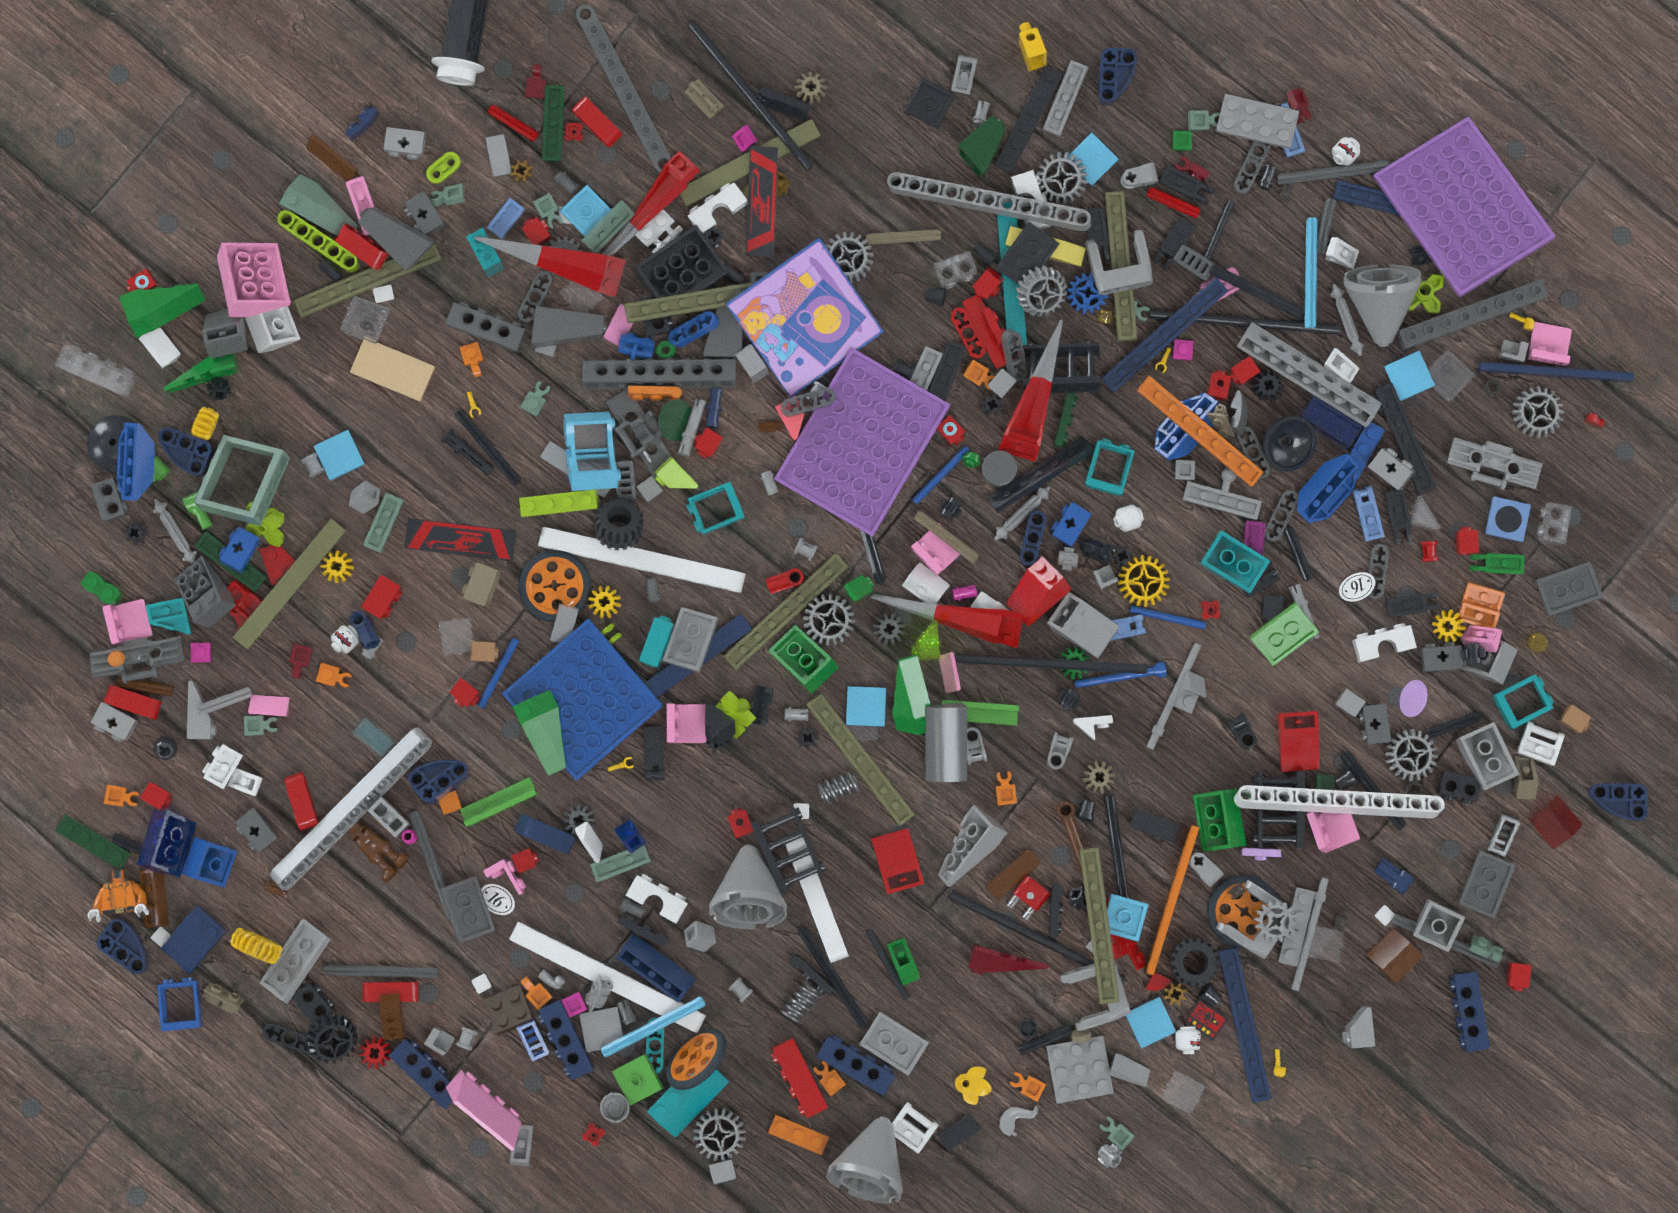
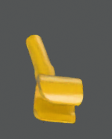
M1512 312L1510 313L1509 317L1524 323L1523 329L1533 330L1535 322L1532 318H1524Z
M1166 348L1163 358L1155 365V370H1157L1159 364L1164 365L1162 373L1166 371L1167 367L1165 364L1171 351L1170 348Z
M467 392L471 406L469 413L474 418L472 410L477 409L479 415H481V409L476 406L472 392Z
M627 757L623 762L607 767L608 771L619 768H633L634 765H626V760H630L632 757Z
M1276 1049V1062L1273 1073L1275 1076L1284 1077L1286 1067L1280 1066V1049Z

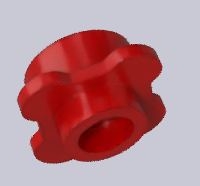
M568 122L565 124L566 134L564 138L566 141H581L583 139L582 123Z
M1217 600L1213 602L1203 601L1201 603L1203 608L1201 617L1204 620L1208 618L1218 619L1220 617V603Z
M591 1123L588 1125L586 1133L582 1135V1139L592 1143L593 1146H598L600 1144L599 1140L605 1135V1131Z

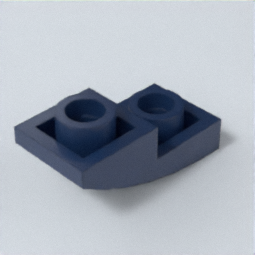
M367 107L362 110V114L358 115L362 122L359 124L358 122L353 123L348 127V130L345 132L350 141L358 138L374 123L379 115L376 107Z

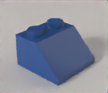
M194 837L182 874L225 888L237 851Z

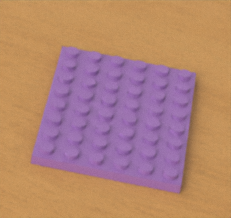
M1469 116L1373 175L1376 183L1459 298L1556 238L1553 231Z
M851 348L828 387L835 393L834 402L830 406L814 410L774 480L874 537L951 405ZM825 392L821 400L825 399L826 402H829L831 395H827Z

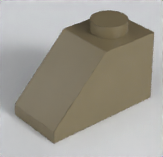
M1514 756V764L1520 774L1514 777L1516 799H1535L1539 782L1534 759L1526 756Z

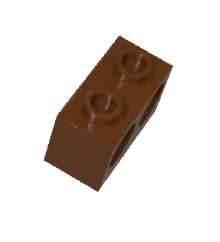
M400 994L380 995L379 1012L384 1040L404 1038L405 1021Z

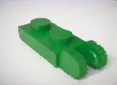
M1470 554V559L1485 560V567L1473 565L1470 566V571L1523 575L1525 555Z

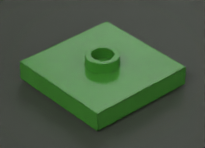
M647 1054L612 1071L630 1106L664 1088Z

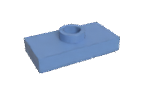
M509 198L487 226V229L503 240L525 209Z

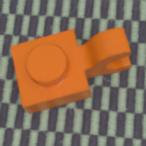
M475 342L459 347L465 366L471 365L474 377L482 376L479 362L484 360L479 343Z
M527 976L521 980L522 985L529 991L525 996L537 1010L553 997L541 983L535 986Z

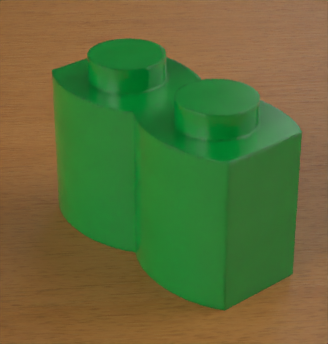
M88 572L81 581V585L87 591L96 594L106 604L116 606L124 596L118 587L109 584L104 577L96 573Z

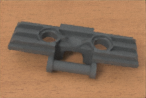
M624 390L606 402L620 424L614 429V432L619 434L631 453L630 457L632 459L640 455L655 479L657 477L655 471L671 454L661 440L663 435L652 410L645 415L638 402L627 398V390ZM630 412L637 415V419L633 422L626 421V415ZM631 427L643 447L637 450L624 430L625 428ZM651 444L657 447V452L654 455H649L646 452V448Z

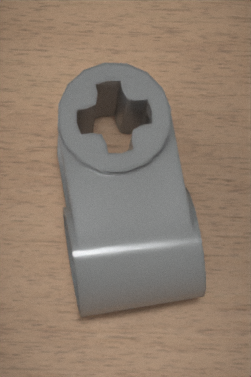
M1147 163L1128 169L1120 179L1121 185L1126 189L1148 186L1159 182L1154 163ZM1128 175L1130 176V178H1134L1132 183L1130 182V180H1126Z
M974 727L967 728V733L971 730L977 733L975 741L967 739L968 765L981 760L986 762L987 756L980 731Z
M1058 732L1054 733L1046 761L1047 766L1051 770H1059L1063 767L1067 754L1070 751L1073 737L1066 738L1058 735ZM1051 757H1059L1061 764L1059 766L1052 765Z
M1193 852L1191 854L1188 864L1209 888L1224 875L1203 853ZM1195 857H1198V858L1201 857V859H1200L1201 865H1198V864H1195V865H1194V863H1195V859H1194V858H1195Z

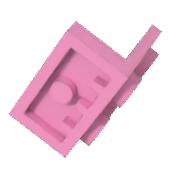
M1535 322L1527 359L1565 367L1570 361V356H1567L1572 330Z
M931 531L927 532L918 542L916 541L911 546L913 552L936 576L960 555V553Z
M144 599L116 606L107 605L102 607L111 644L120 645L123 641L151 637L153 635Z
M667 704V743H706L705 704Z
M1316 812L1306 814L1317 846L1324 853L1360 839L1352 814H1317Z
M503 859L483 871L487 878L492 877L494 879L504 874L503 870L505 869L518 894L522 895L525 893L524 888H526V885L521 877H516L514 872L517 870L512 861Z

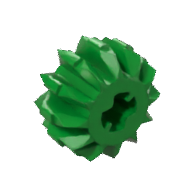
M1070 647L1067 648L1069 655L1064 652L1061 653L1065 660H1070L1071 658L1074 660L1076 658L1079 661H1085L1090 659L1089 655L1083 658L1082 655L1085 653V650L1078 654V647L1074 648V653H1072ZM1066 669L1067 671L1064 673L1066 677L1071 672V679L1075 678V673H1077L1079 679L1082 678L1080 670ZM1081 670L1085 674L1088 673V671Z

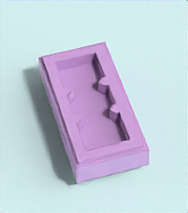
M1240 849V856H1255V860L1266 861V857H1281V850Z

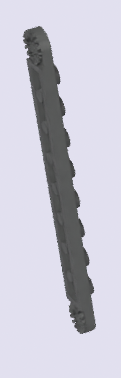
M581 5L576 11L577 20L655 170L661 173L662 169L659 168L658 163L663 159L669 161L671 157L594 9L589 5ZM583 10H588L591 16L589 19L584 20L580 17V13Z

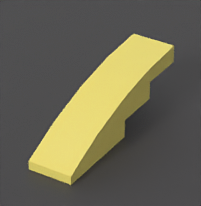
M1010 226L1005 245L1011 247L1023 229ZM1054 238L1060 244L1049 259L1081 267L1086 248Z

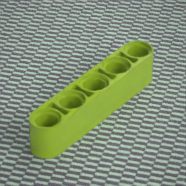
M284 210L279 213L277 221L284 230L345 271L353 273L359 269L360 262L358 258L337 242L292 212ZM285 217H292V221L290 224H283V219ZM301 227L308 228L305 235H299ZM316 238H323V243L321 245H314V241ZM338 248V255L330 256L331 249ZM353 258L355 260L354 265L347 267L345 265L346 261Z

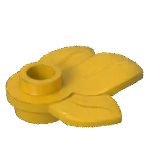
M972 1067L966 1074L957 1076L955 1080V1088L962 1093L964 1101L968 1104L977 1105L978 1096H985L992 1091L991 1085L983 1079L986 1073V1068ZM964 1080L968 1083L966 1087L962 1085Z

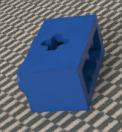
M1073 502L1070 506L1065 505L1061 512L1063 518L1060 522L1056 520L1051 528V531H1053L1051 537L1069 548L1073 546L1092 515ZM1071 519L1074 521L1073 525L1075 527L1068 529L1066 528L1067 523L1065 521L1069 522Z
M238 527L237 531L233 530L228 539L230 542L227 547L224 546L219 557H221V564L242 574L259 545L260 538ZM241 546L242 552L238 551L236 553L234 548H239Z

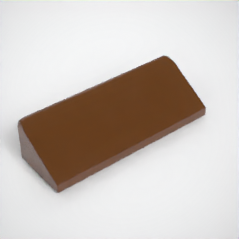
M315 135L310 136L306 147L310 153L346 181L353 180L358 175L359 171Z
M1028 848L985 887L998 901L1041 862Z
M163 868L140 870V884L146 893V908L149 911L148 915L144 913L145 928L169 925Z

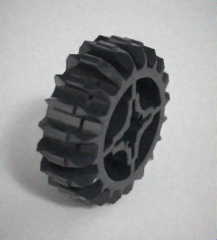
M329 1013L327 1018L321 1015L320 1021L315 1019V1025H309L310 1031L306 1032L307 1038L305 1042L311 1056L317 1058V1061H324V1063L328 1064L331 1060L335 1064L337 1059L343 1062L342 1057L346 1056L349 1058V1051L354 1052L353 1046H356L358 1043L356 1040L358 1038L357 1028L352 1020L347 1019L345 1015L340 1016V1014L336 1013L333 1017ZM335 1028H341L345 1031L335 1030ZM319 1046L329 1047V1049H323Z

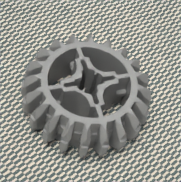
M1058 152L1057 159L1053 154L1050 155L1051 162L1046 158L1044 159V162L1047 164L1046 167L1040 164L1039 167L1044 169L1043 173L1037 172V175L1042 176V179H1038L1037 182L1043 183L1039 187L1040 190L1046 189L1043 195L1051 194L1049 197L1050 201L1056 197V203L1059 204L1061 198H1063V202L1066 204L1067 197L1073 202L1075 201L1074 194L1077 197L1081 196L1077 192L1079 189L1085 191L1081 184H1088V181L1082 180V177H1087L1088 173L1081 172L1086 169L1085 165L1078 166L1082 162L1081 159L1074 162L1076 155L1073 154L1068 159V152H1065L1064 158H1062L1061 152ZM1063 162L1072 164L1077 173H1067ZM1058 163L1057 173L1047 177L1050 168ZM1062 172L1068 176L1067 179H1064L1063 184L1060 180L1055 179L1060 177ZM1078 179L1075 187L1067 192L1068 182ZM1057 182L1060 186L1061 194L1055 193L1048 183Z
M843 232L842 239L836 234V242L830 238L829 242L832 246L825 244L831 255L839 246L841 256L836 258L835 261L839 266L844 265L849 268L851 272L843 273L849 278L850 283L852 284L853 277H855L857 282L860 281L859 274L865 278L866 274L863 270L870 272L871 268L867 264H873V260L868 259L873 257V253H867V251L871 250V246L864 247L867 240L864 239L862 242H859L861 235L854 239L853 232L850 233V238H847L846 232ZM844 244H853L859 250H849ZM844 251L848 256H853V258L851 257V264L847 259L842 260L845 257ZM863 254V263L856 270L854 261Z
M1035 266L1034 272L1028 269L1029 275H1023L1024 280L1018 281L1021 287L1016 288V291L1019 293L1016 295L1017 299L1020 300L1019 305L1023 307L1025 312H1029L1033 316L1035 314L1039 317L1042 314L1048 316L1049 311L1055 313L1054 308H1061L1059 303L1065 302L1063 296L1067 295L1065 290L1067 284L1064 282V277L1060 275L1061 273L1058 270L1056 271L1052 267L1042 266L1040 269ZM1048 279L1053 280L1054 287L1048 284ZM1029 295L1035 297L1036 303L1030 302Z
M1537 386L1535 391L1530 387L1528 393L1526 391L1522 392L1523 397L1517 396L1516 399L1519 403H1513V406L1518 409L1512 411V414L1518 416L1513 418V421L1519 420L1520 423L1516 427L1520 428L1523 426L1522 433L1524 434L1529 431V437H1532L1534 432L1536 438H1540L1541 433L1544 437H1547L1548 432L1553 434L1555 432L1554 428L1558 429L1560 427L1557 422L1563 421V418L1559 416L1564 414L1563 410H1559L1563 403L1557 404L1556 401L1560 397L1553 398L1554 391L1547 394L1548 388L1546 387L1542 392L1540 386ZM1534 397L1544 399L1539 405L1528 402L1530 398ZM1548 403L1552 408V418H1550L1551 415L1547 412ZM1524 406L1530 414L1528 421L1524 416ZM1542 407V408L1540 409V410H1541L1540 413H1542V415L1540 414L1539 416L1535 417V416H1536V414H1535L1536 411H1534V410H1537L1538 408ZM1537 420L1548 423L1545 427L1533 426Z
M829 594V600H825V595H821V602L816 597L814 598L817 603L816 605L811 602L809 603L812 610L805 609V613L810 614V616L803 617V620L809 621V623L804 624V628H811L807 631V634H815L812 637L813 641L817 637L820 638L818 644H822L824 639L826 640V646H829V640H833V644L837 645V638L844 642L842 635L844 634L846 637H849L850 635L846 630L853 631L854 629L852 626H848L849 623H855L854 619H849V617L854 616V612H847L851 609V605L844 607L843 605L846 604V600L844 599L839 603L840 596L838 595L835 600H832V594ZM823 605H832L829 612L825 614L816 612ZM837 607L843 611L845 623L835 617ZM833 611L832 619H835V622H830V624L825 629L826 621H824V618L822 617H829V615ZM813 617L823 622L821 633L814 627ZM833 626L843 628L835 635H826L829 628Z
M1411 729L1409 735L1407 730H1403V737L1400 733H1397L1396 737L1398 740L1391 738V742L1394 745H1387L1391 752H1386L1385 756H1391V759L1386 760V763H1393L1389 770L1396 768L1397 770L1394 775L1398 776L1402 773V780H1405L1407 775L1408 781H1413V775L1417 781L1420 780V774L1425 778L1427 777L1425 770L1428 772L1433 771L1429 765L1436 766L1437 764L1431 761L1432 758H1438V755H1432V751H1436L1437 747H1430L1434 741H1426L1429 735L1426 734L1421 738L1422 731H1418L1415 735V730ZM1410 739L1420 742L1425 749L1417 750ZM1402 742H1405L1404 753L1397 756L1398 747ZM1409 750L1412 753L1420 752V754H1417L1416 757H1413L1414 760L1408 757L1403 758L1404 756H1407V754H1409ZM1426 754L1424 765L1418 769V759ZM1399 761H1407L1413 771L1404 769L1399 764Z
M717 1108L714 1109L715 1115L707 1111L709 1118L702 1115L700 1118L704 1122H696V1125L701 1128L694 1129L695 1133H699V1136H695L694 1140H700V1143L696 1144V1148L703 1146L700 1153L703 1154L705 1151H708L709 1153L706 1156L708 1159L711 1154H714V1161H717L718 1155H721V1160L725 1161V1154L731 1159V1151L735 1154L739 1153L735 1148L736 1146L743 1148V1144L739 1143V1140L745 1141L746 1139L744 1136H740V1134L746 1132L745 1129L739 1130L743 1122L738 1124L735 1122L739 1116L736 1115L732 1119V1111L728 1113V1116L724 1115L726 1111L724 1108L721 1114H718ZM720 1119L730 1122L734 1130L724 1129ZM714 1120L715 1130L708 1134H703L705 1126ZM718 1125L721 1133H730L725 1134V1137L722 1136L721 1144L718 1137L712 1136L714 1133H717ZM736 1135L733 1145L725 1150L724 1140L727 1137ZM705 1140L716 1141L719 1150L710 1148Z

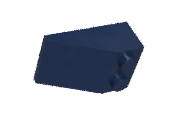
M197 905L161 949L188 974H191L229 931L201 905Z

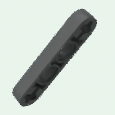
M1253 142L1234 182L1233 188L1236 193L1240 195L1248 193L1271 147L1270 144L1267 147L1265 143ZM1261 147L1264 150V154L1258 157L1254 155L1253 149ZM1250 163L1256 168L1255 172L1251 174L1245 170V166ZM1244 177H1248L1245 183L1247 188L1240 190V185L1237 183H1241Z

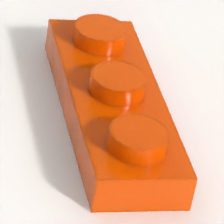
M775 1115L768 1132L820 1155L823 1154L829 1136L778 1115Z

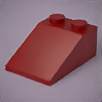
M1042 556L1027 569L1006 605L1013 612L1023 614V622L1029 627L1072 589L1065 578Z

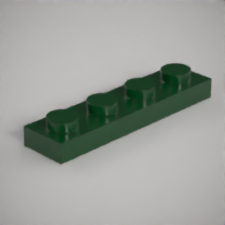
M545 85L543 162H562L565 86Z
M1075 371V376H1080V372ZM1075 393L1066 394L1054 442V447L1061 449L1063 444H1067L1069 434L1066 433L1067 426L1072 424L1073 415H1070L1072 407H1076L1078 400Z
M205 531L194 547L256 593L267 577L249 563L242 574L221 564L219 554L225 545Z
M66 814L55 830L119 870H123L132 855L129 851L112 843L109 839Z

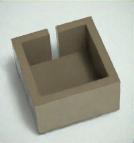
M476 562V565H472L468 574L470 576L469 583H465L462 589L463 599L488 609L502 573L497 569Z

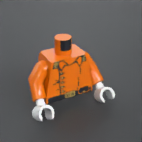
M124 870L112 871L113 883L103 884L94 900L92 910L88 912L90 922L94 916H96L97 922H100V913L101 915L135 912L138 917H140L142 911L146 915L149 914L146 908V893L135 881H125Z

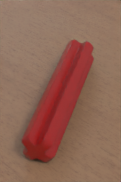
M492 104L488 109L490 115L532 142H535L538 138L539 133L496 105Z
M1153 187L1149 188L1146 195L1148 198L1193 218H1197L1201 211L1200 208Z

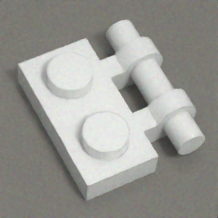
M662 210L635 236L647 248L654 244L656 246L652 251L654 254L679 237L684 230L679 225L673 230L671 226L675 221ZM666 231L669 235L662 242L659 241L658 238Z

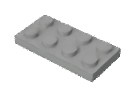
M1225 94L1216 132L1290 149L1299 111Z
M302 919L282 948L280 959H278L277 963L271 964L259 983L281 1001L288 1004L331 938L307 920Z

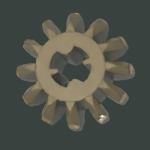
M809 72V77L803 73V80H796L799 85L795 86V91H800L797 93V97H803V102L809 99L810 105L813 104V99L819 103V96H826L823 91L827 90V86L822 85L825 83V79L818 80L820 77L819 73L815 77H813L812 72ZM809 85H813L812 92L809 91Z
M1095 761V769L1089 764L1087 767L1091 772H1083L1084 775L1089 776V778L1083 779V782H1090L1086 788L1089 789L1092 785L1094 786L1092 793H1096L1098 787L1101 794L1104 793L1103 786L1109 791L1111 788L1107 783H1115L1114 780L1109 779V777L1115 776V773H1108L1112 767L1109 766L1104 769L1106 762H1102L1099 768L1098 761ZM1096 772H1098V774H1103V781L1101 783L1100 781L1096 782L1094 780L1096 778Z

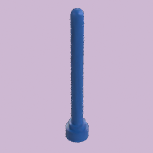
M1158 662L1152 668H1148L1147 674L1116 673L1076 680L1074 685L1080 688L1151 675L1162 678L1167 677L1165 663Z

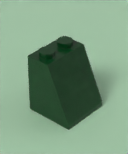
M991 116L958 144L957 148L959 156L981 181L985 178L1005 133V124L1000 118L996 119L994 116Z

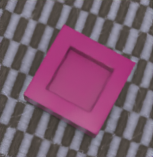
M748 125L743 126L732 136L741 152L748 150L750 146L757 142Z
M1174 339L1172 359L1192 361L1193 341Z
M191 643V663H211V643Z
M580 992L562 1000L569 1018L587 1010Z

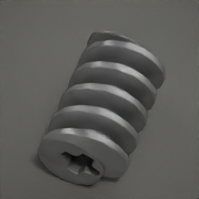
M846 772V778L839 775V781L833 777L832 784L825 780V787L820 783L817 784L824 805L825 800L829 805L832 804V798L838 802L839 795L845 799L846 792L853 796L854 789L861 793L854 773L852 776L849 772Z
M804 980L803 982L806 987L799 986L801 993L794 992L797 999L790 998L789 1000L792 1005L785 1004L787 1012L780 1011L797 1023L803 1022L800 1016L807 1017L804 1010H812L809 1004L816 1005L817 1002L814 997L821 998L819 991Z

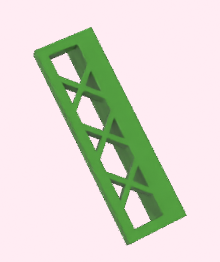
M952 700L941 701V705L963 703L966 705L967 722L1017 726L1018 705Z
M529 777L460 809V812L465 820V826L470 827L535 797L538 793Z

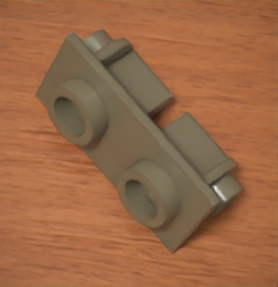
M699 79L695 82L692 81L688 85L689 88L684 91L709 119L724 107Z
M1218 404L1213 413L1208 412L1215 431L1223 437H1235L1233 429L1230 427L1231 419L1227 414L1226 407Z
M211 982L204 989L202 996L206 1002L218 1006L220 1001L223 1002L221 1009L231 1014H238L241 1004L245 1001L237 993L229 992L223 989L222 986Z

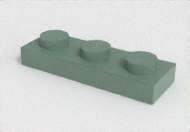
M621 200L581 241L592 253H597L635 214Z
M385 493L363 546L382 553L404 500Z
M645 844L600 860L598 863H592L590 866L596 882H600L649 863L651 860Z

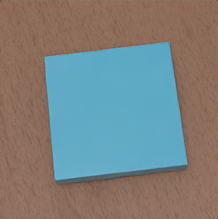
M1093 133L1068 158L1070 159L1074 154L1076 155L1074 162L1079 159L1082 160L1078 166H1086V169L1081 172L1088 173V176L1082 178L1087 180L1091 187L1119 160ZM1068 163V164L1076 171V169L1074 168V166H1073L1072 164Z
M586 185L560 210V213L585 237L611 209Z
M1420 351L1384 366L1400 401L1436 386Z
M349 430L314 446L330 481L365 465Z
M848 686L846 725L885 727L886 688Z
M1111 894L1107 906L1110 933L1139 941L1149 904Z
M1160 997L1132 1009L1131 1013L1126 1015L1140 1048L1146 1047L1176 1032Z

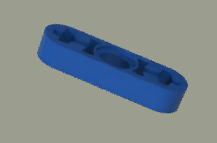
M706 311L673 329L669 333L668 340L676 347H683L716 329L719 325V317L711 311ZM697 325V331L691 334V327Z

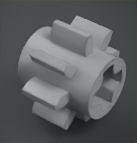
M1065 547L1064 551H1059L1057 565H1062V570L1071 571L1072 567H1077L1078 553H1074V548Z
M1113 1143L1111 1146L1105 1144L1099 1149L1098 1155L1100 1157L1098 1161L1106 1168L1109 1166L1114 1168L1121 1162L1122 1157L1120 1154L1122 1151Z

